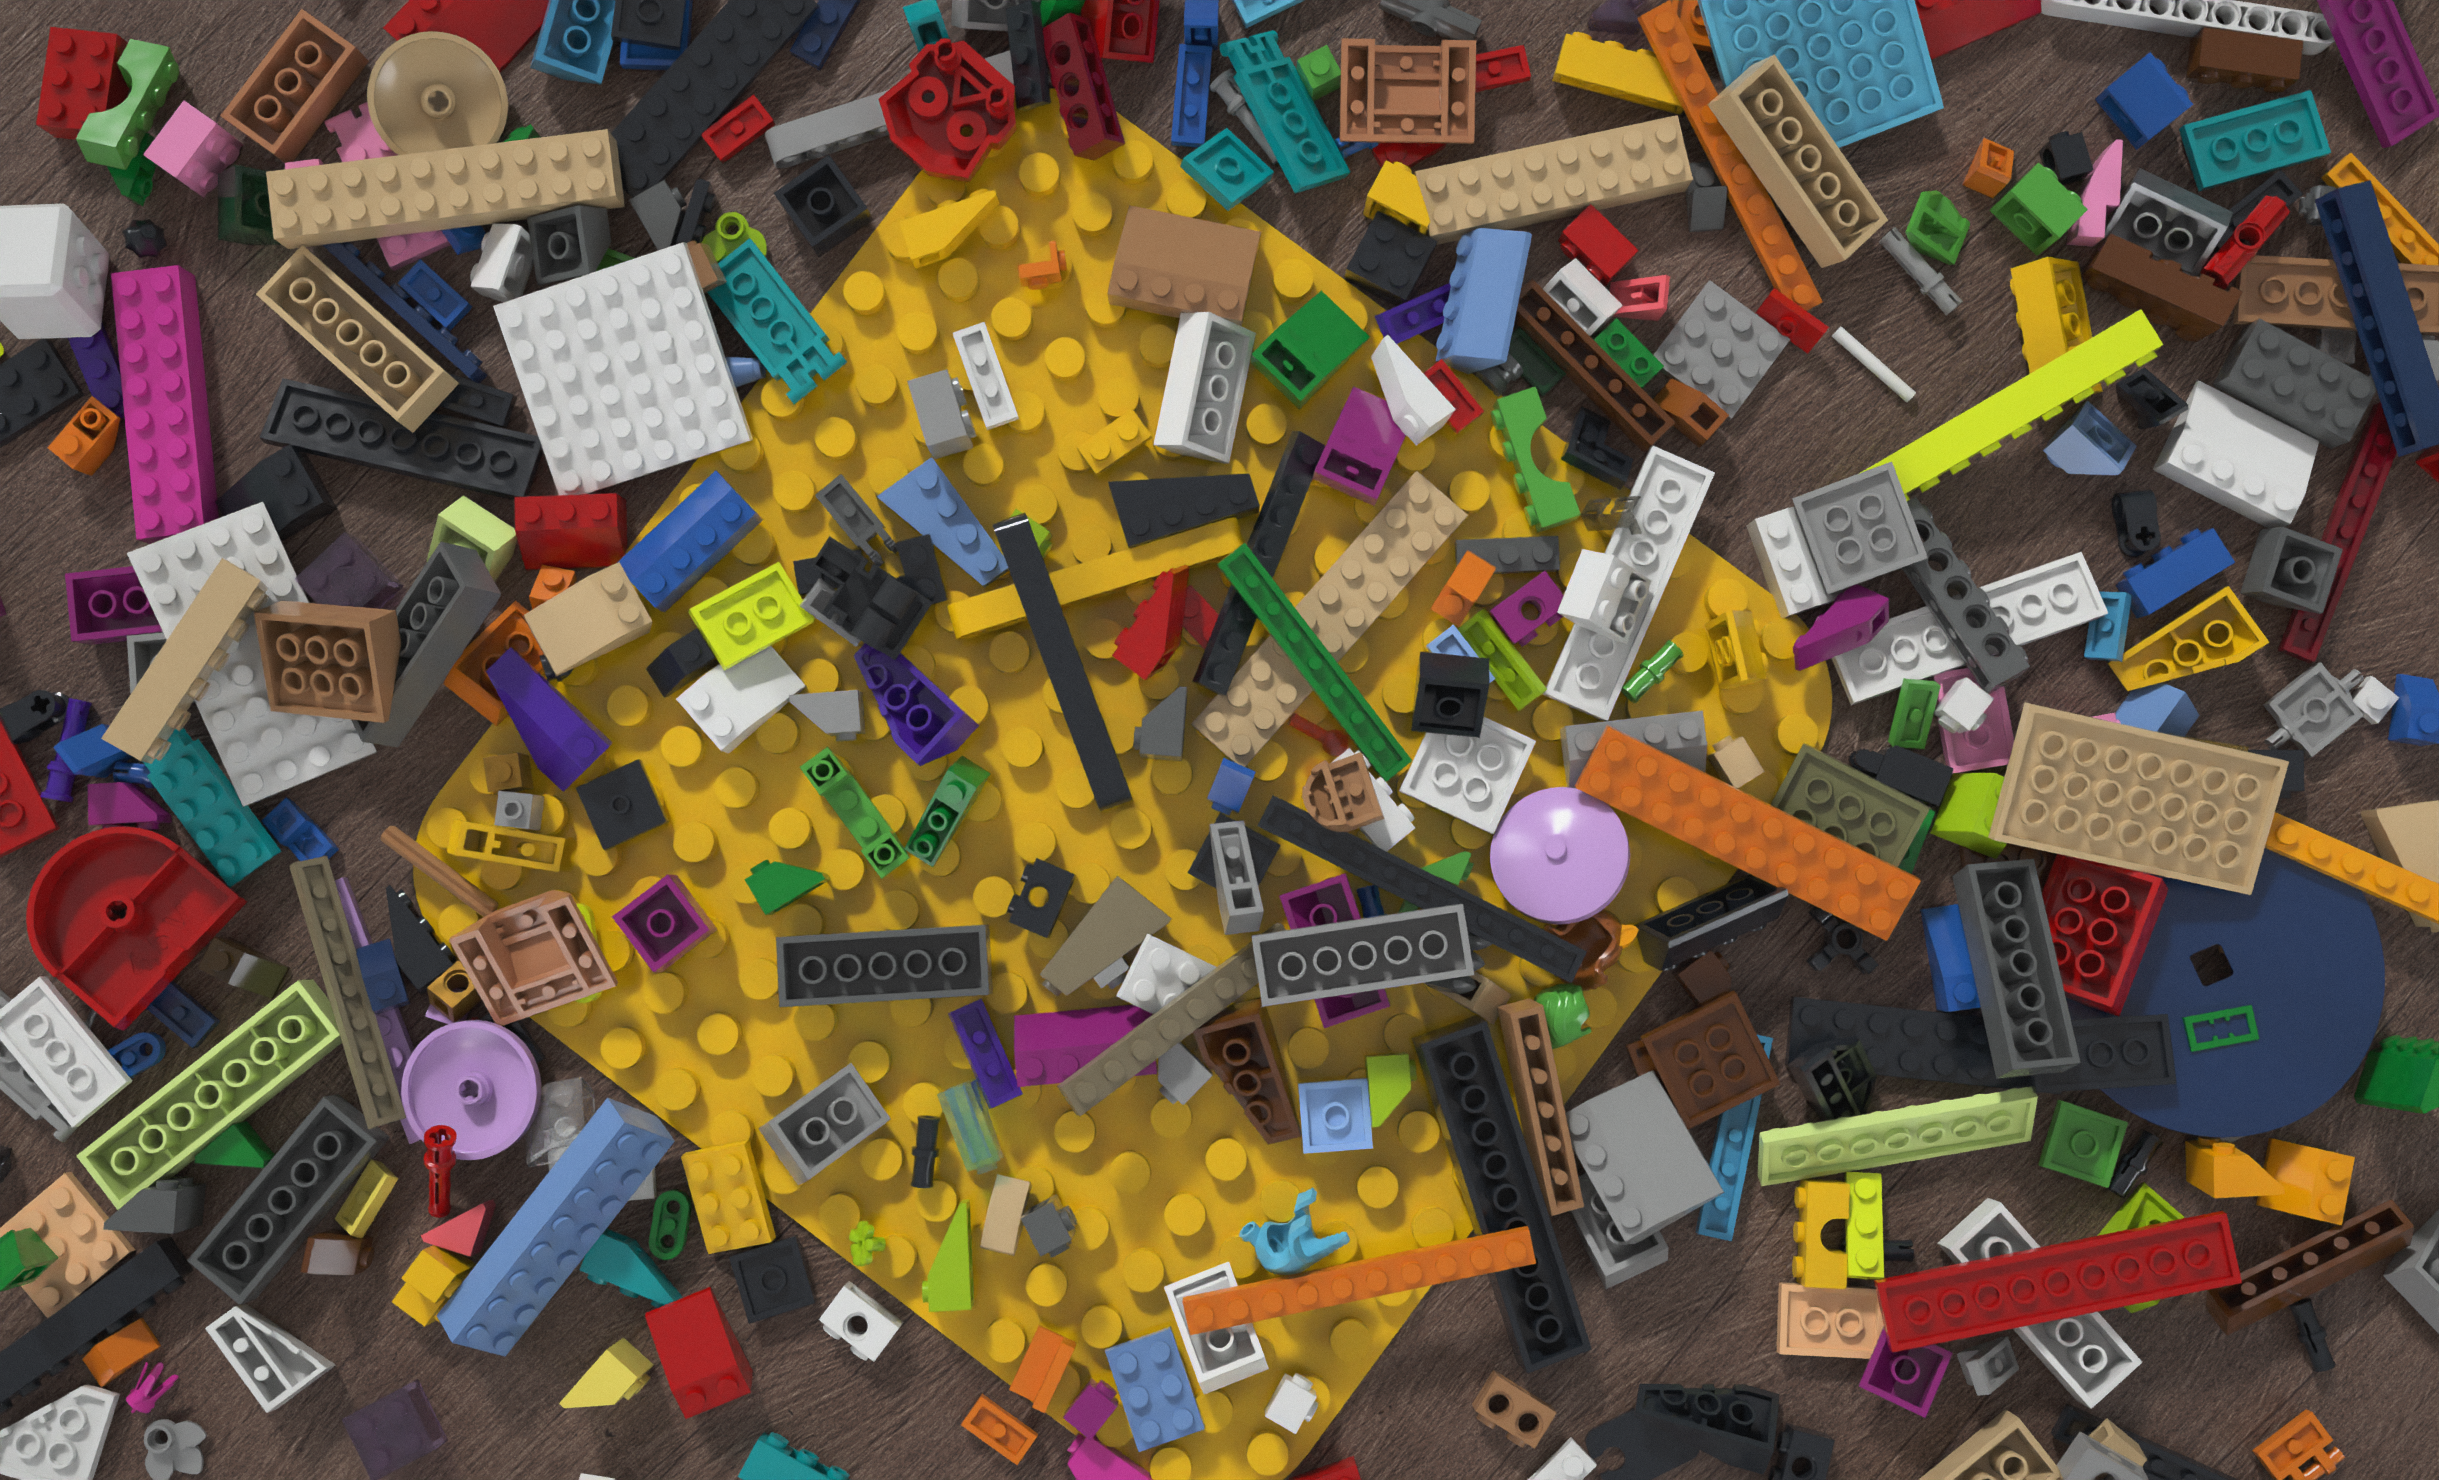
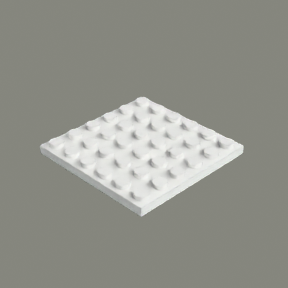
M682 242L493 306L559 495L589 494L753 440L687 243Z

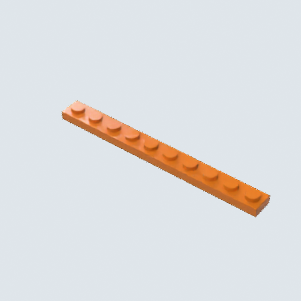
M1669 0L1641 15L1637 19L1721 185L1727 186V196L1773 287L1806 311L1819 305L1823 301L1766 188L1707 105L1718 96V93L1671 1Z
M1524 1226L1183 1297V1306L1189 1334L1194 1335L1536 1264L1529 1228Z

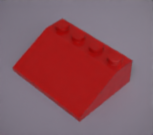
M409 0L383 29L395 41L411 34L428 31L457 35L480 48L501 73L541 30L549 0Z
M2057 854L2042 891V897L2065 997L2083 1005L2118 1017L2120 1016L2169 890L2162 878L2136 870Z

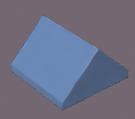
M2163 682L2131 690L2115 712L2116 720H2119L2121 724L2183 738L2200 716L2186 692Z

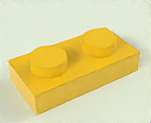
M1132 408L1078 445L1077 449L1095 475L1098 476L1152 439V435Z

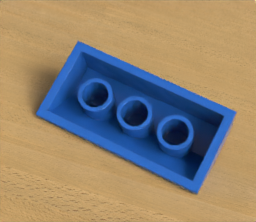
M714 471L618 562H620L630 582L655 608L665 613L761 523L763 519L718 471Z

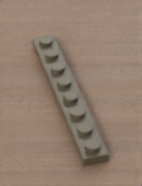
M323 856L294 862L289 866L368 1130L406 1118L378 1022L363 982L356 949L328 857Z
M1276 923L1264 933L1284 931L1286 929L1281 923ZM1252 941L1060 1083L1057 1087L1074 1113L1082 1116L1259 983Z

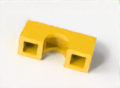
M1800 1180V1187L1795 1188L1794 1202L1796 1208H1799V1222L1795 1221L1793 1238L1798 1243V1256L1793 1257L1792 1273L1793 1277H1797V1283L1804 1287L1847 1289L1848 1254L1839 1249H1826L1820 1237L1821 1230L1828 1221L1832 1219H1849L1850 1184L1844 1181Z

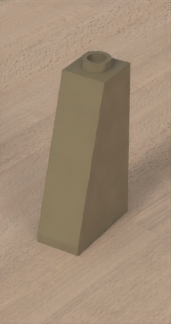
M1116 876L1042 970L1040 975L1045 978L1042 985L1056 996H1059L1061 992L1068 996L1141 944L1147 933L1150 935L1155 934L1165 927L1172 918L1123 879Z

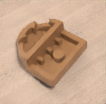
M1361 752L1329 764L1326 760L1322 761L1311 770V775L1302 788V798L1308 813L1324 828L1335 832H1348L1385 819Z

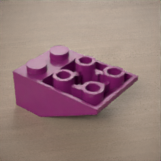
M1353 386L1316 466L1313 480L1375 506L1406 436L1393 421L1386 400Z

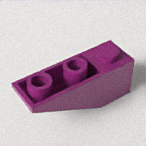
M1858 584L1850 586L1844 593L1841 592L1827 612L1820 614L1816 618L1812 628L1805 635L1799 636L1793 646L1795 669L1801 671L1869 643L1889 622V598Z

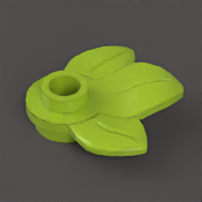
M727 212L720 216L716 222L715 230L707 234L702 241L703 244L710 246L717 262L722 261L749 238L752 239L764 256L767 255V244L764 236L760 231L749 227L745 217L737 212ZM731 225L739 227L738 232L734 235L727 233Z

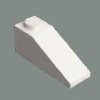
M1385 336L1372 354L1371 359L1393 421L1417 446L1440 430L1456 409L1390 336Z

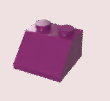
M1883 1326L1858 1386L1926 1418L1953 1353L1935 1344L1892 1353L1889 1350Z

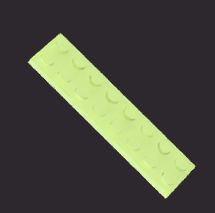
M2032 1086L2019 1089L2012 1088L2007 1091L1977 1094L1972 1097L1942 1100L1918 1106L1911 1105L1900 1109L1883 1112L1875 1111L1865 1115L1840 1117L1835 1120L1817 1123L1810 1122L1799 1126L1782 1129L1774 1128L1769 1131L1760 1132L1758 1178L1761 1186L2028 1142L2031 1141L2038 1096L2033 1092Z

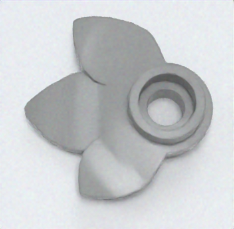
M159 1419L151 1423L144 1434V1444L149 1450L145 1459V1466L150 1477L153 1480H169L174 1470L187 1474L201 1473L204 1456L197 1445L207 1437L204 1429L192 1421H183L176 1424L169 1419ZM161 1430L166 1432L168 1436L167 1442L160 1439Z

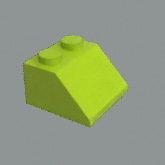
M1996 773L1952 774L1930 834L1996 859L2007 843L1990 839L1988 836L2004 776Z

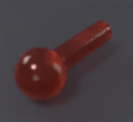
M1293 713L1288 721L1289 726L1319 741L1322 744L1323 750L1330 756H1340L1348 748V737L1341 730L1332 729L1327 731L1296 713Z

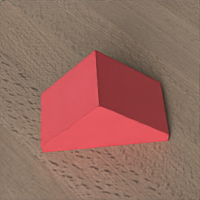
M1661 275L1611 282L1610 293L1623 305L1613 317L1659 321L1667 310L1670 276Z
M493 1199L484 1202L421 1235L423 1242L471 1257L481 1252L496 1204Z

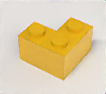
M435 1245L425 1248L401 1279L406 1283L392 1300V1303L424 1327L435 1321L440 1323L437 1314L476 1264L465 1255Z

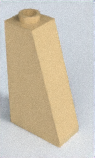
M2439 800L2361 811L2362 820L2383 860L2439 884ZM2409 912L2416 927H2430L2431 932H2439V924Z

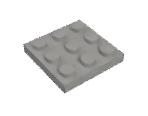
M1709 280L1654 353V356L1664 365L1661 369L1662 373L1670 379L1672 378L1703 392L1729 414L1726 420L1730 421L1785 348L1790 338L1780 334L1775 327Z
M1892 461L1792 498L1827 594L1928 558Z

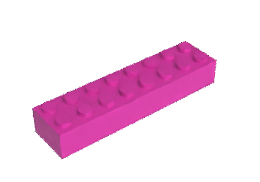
M179 265L111 273L136 539L148 544L219 518L218 506L215 503L217 493L195 275Z

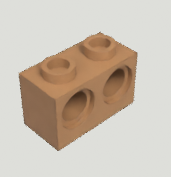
M1494 1369L1472 1403L1473 1408L1478 1413L1476 1418L1491 1429H1494L1496 1425L1508 1432L1506 1437L1522 1448L1525 1444H1528L1535 1449L1557 1413L1550 1404ZM1500 1394L1506 1397V1404L1503 1408L1499 1410L1489 1408V1401L1494 1395ZM1526 1413L1534 1414L1536 1419L1532 1427L1523 1429L1518 1426L1522 1415Z

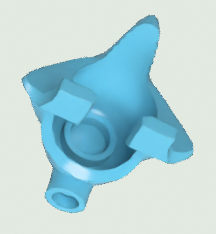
M1314 1188L1298 1194L1294 1210L1295 1216L1288 1223L1269 1221L1259 1227L1252 1221L1241 1229L1239 1237L1244 1242L1249 1241L1255 1248L1257 1259L1267 1271L1279 1275L1301 1273L1328 1256L1329 1253H1333L1334 1250H1338L1350 1242L1347 1232L1336 1233L1322 1239L1316 1238L1309 1205L1316 1201L1317 1192Z

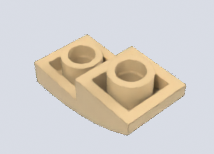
M997 1174L985 1219L980 1245L982 1249L1015 1256L1024 1225L1021 1217L1025 1212L1032 1189L1031 1182Z

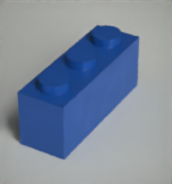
M2196 528L2179 538L2182 544L2172 550L2170 545L2151 555L2154 561L2144 567L2142 563H2138L2123 572L2125 579L2115 585L2120 592H2127L2132 595L2130 609L2137 619L2150 615L2235 563L2214 528L2204 532H2200Z

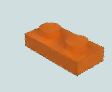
M981 1394L961 1423V1426L1016 1465L1019 1464L1038 1436L1037 1432L984 1394Z

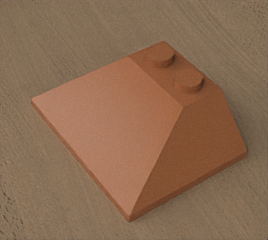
M1342 38L1340 142L1474 144L1476 40H1442L1440 46L1375 45V39Z
M551 890L501 908L451 936L449 939L492 1019L501 1026L615 987L618 984L571 893Z

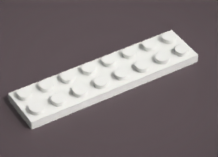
M1653 445L1650 447L1605 550V554L1616 556L1651 580L1647 597L1643 601L1635 627L1630 634L1627 644L1574 623L1548 681L1547 690L1543 695L1604 722L1608 721L1715 472Z
M2082 552L1979 587L1987 594L1990 600L1989 606L1995 615L2000 616L2006 622L2009 628V636L2016 645L2020 646L2102 618L2108 614ZM1959 594L1951 598L1960 600L1961 595ZM1927 606L1889 619V622L1869 643L1832 658L1851 705L1900 689L1904 678L1925 680L1937 674L1966 665ZM1966 617L1968 625L1973 628H1980V623L1977 619ZM1985 645V650L1989 655L1999 654L1994 646Z

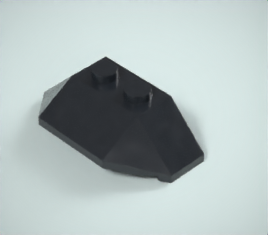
M1851 1036L1817 1043L1807 1051L1797 1055L1795 1060L1788 1065L1806 1101L1822 1122L1835 1120L1840 1117L1869 1114L1867 1109L1873 1098L1877 1075L1858 1037Z

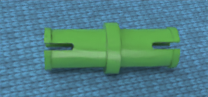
M1668 640L1649 661L1644 660L1640 664L1641 669L1623 685L1621 692L1631 702L1637 703L1655 683H1661L1664 680L1663 675L1684 656L1681 649Z

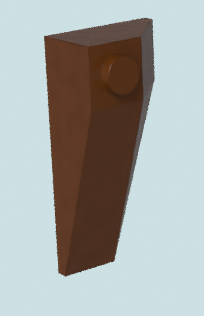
M1261 997L1229 1005L1193 1031L1204 1063L1210 1070L1213 1069L1224 1083L1223 1087L1229 1095L1232 1094L1244 1109L1246 1117L1268 1145L1301 1137L1302 1133L1275 1031L1267 1007H1262Z

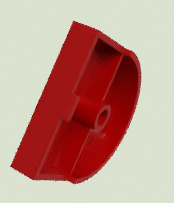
M110 827L92 831L76 838L50 858L32 886L27 904L26 924L30 944L43 967L113 1027L125 1031L248 901L229 887L190 852L161 834L136 827ZM126 909V916L120 919L121 911Z

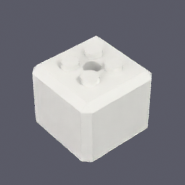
M65 204L0 206V321L18 339L92 337L101 329L110 254Z

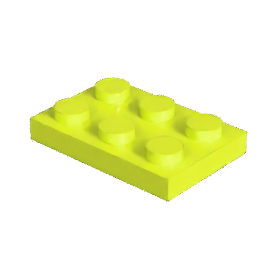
M780 562L690 608L688 612L724 671L812 624L815 620L813 615L799 606L803 599Z

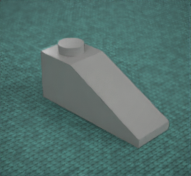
M1244 820L1210 824L1209 830L1218 905L1225 935L1259 931L1264 910Z

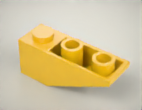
M980 189L972 192L967 199L958 202L956 200H947L938 204L937 209L926 213L921 210L907 214L905 220L899 221L898 223L915 269L948 258L999 205L995 189L991 191Z

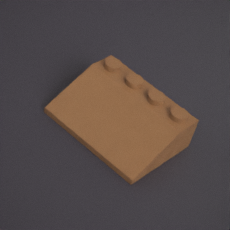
M1129 205L1107 293L1109 304L1180 318L1181 313L1211 312L1242 326L1261 232Z
M280 601L254 612L271 711L380 723L389 721L401 647L396 610Z

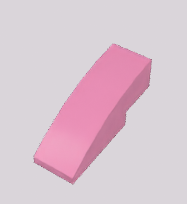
M2116 139L2092 165L2093 171L2085 177L2078 195L2088 210L2068 229L2066 245L2093 247L2105 238L2106 215H2109L2120 206L2123 140Z

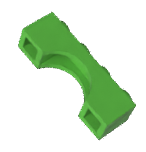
M134 39L129 40L117 62L127 87L131 89L130 94L121 104L110 110L89 113L76 137L87 162L126 170L132 158L137 156L139 145L146 132L150 131L159 107L164 105L168 90L172 83L178 79L179 66L175 62L170 47Z
M1536 386L1497 399L1493 406L1494 410L1491 411L1492 422L1497 431L1501 430L1505 439V442L1502 443L1503 453L1507 462H1513L1517 474L1513 475V480L1519 494L1524 493L1528 505L1524 507V511L1529 525H1535L1537 533L1575 521L1581 514L1570 482H1559L1546 477L1538 470L1531 456L1532 436L1547 419Z

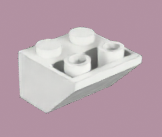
M1582 549L1557 613L1576 625L1627 644L1630 634L1635 627L1643 601L1647 597L1651 580L1614 555Z

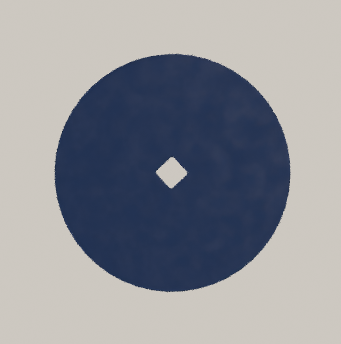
M2264 848L2251 895L2146 873L2162 878L2169 890L2119 1017L2168 1014L2177 1084L2106 1088L2100 1090L2131 1113L2153 1124L2176 1132L2220 1138L2241 1137L2269 1132L2309 1115L2326 1103L2346 1084L2359 1067L2374 1038L2382 1012L2385 990V964L2382 943L2376 921L2362 891ZM2215 944H2219L2233 970V975L2209 986H2203L2190 960V956ZM2066 997L2071 1020L2118 1017ZM2252 1005L2259 1035L2258 1040L2190 1052L2182 1017ZM2245 1013L2230 1016L2229 1021H2224V1017L2214 1019V1024L2208 1023V1020L2192 1023L2197 1043L2212 1041V1037L2217 1035L2218 1039L2229 1038L2228 1033H2233L2234 1036L2250 1034Z

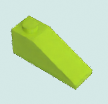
M970 1199L960 1202L927 1276L928 1281L922 1282L923 1303L929 1302V1312L971 1310L974 1306Z

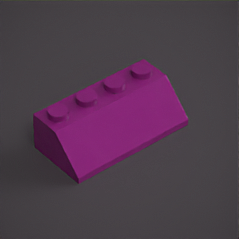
M133 566L65 574L71 642L93 645L127 641V636L163 632Z
M1346 873L1279 895L1290 929L1361 919ZM1385 989L1314 999L1324 1028L1390 1007Z
M1131 1004L1015 1015L1014 1054L1017 1087L1062 1083L1153 1014ZM1157 1059L1135 1076L1157 1074Z

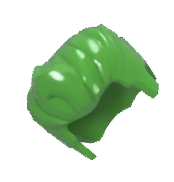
M1573 983L1558 984L1541 990L1535 996L1534 1001L1544 1006L1552 1049L1565 1046L1592 1032L1590 1027L1581 1029L1582 1024L1590 1014L1581 985Z

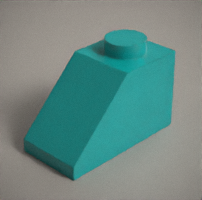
M922 0L903 7L918 52L926 44H936L937 41L943 38L949 39L936 0Z

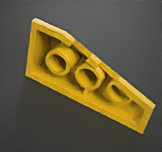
M2227 586L2124 652L2122 662L2110 661L2107 664L2125 689L2131 691L2239 662L2268 644L2269 641L2230 587Z

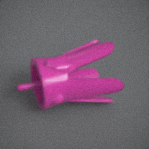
M145 1362L136 1387L126 1397L127 1403L133 1408L131 1413H134L136 1410L142 1413H149L154 1408L157 1399L174 1385L173 1383L178 1379V1375H172L153 1391L152 1388L163 1369V1363L158 1362L141 1384L148 1367V1363Z

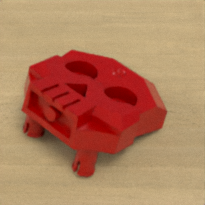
M943 38L937 41L936 44H926L909 63L911 72L879 98V102L893 145L921 170L932 177L970 182L992 149L1000 150L1017 131L1014 111L1015 86L965 41L951 43L950 39ZM964 84L976 94L963 97ZM932 93L935 95V99L931 103H926L923 101L924 95ZM964 127H971L973 133L969 137H964L961 135V130Z

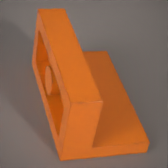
M1039 1325L1009 1390L1033 1401L1032 1408L1045 1413L1077 1342Z

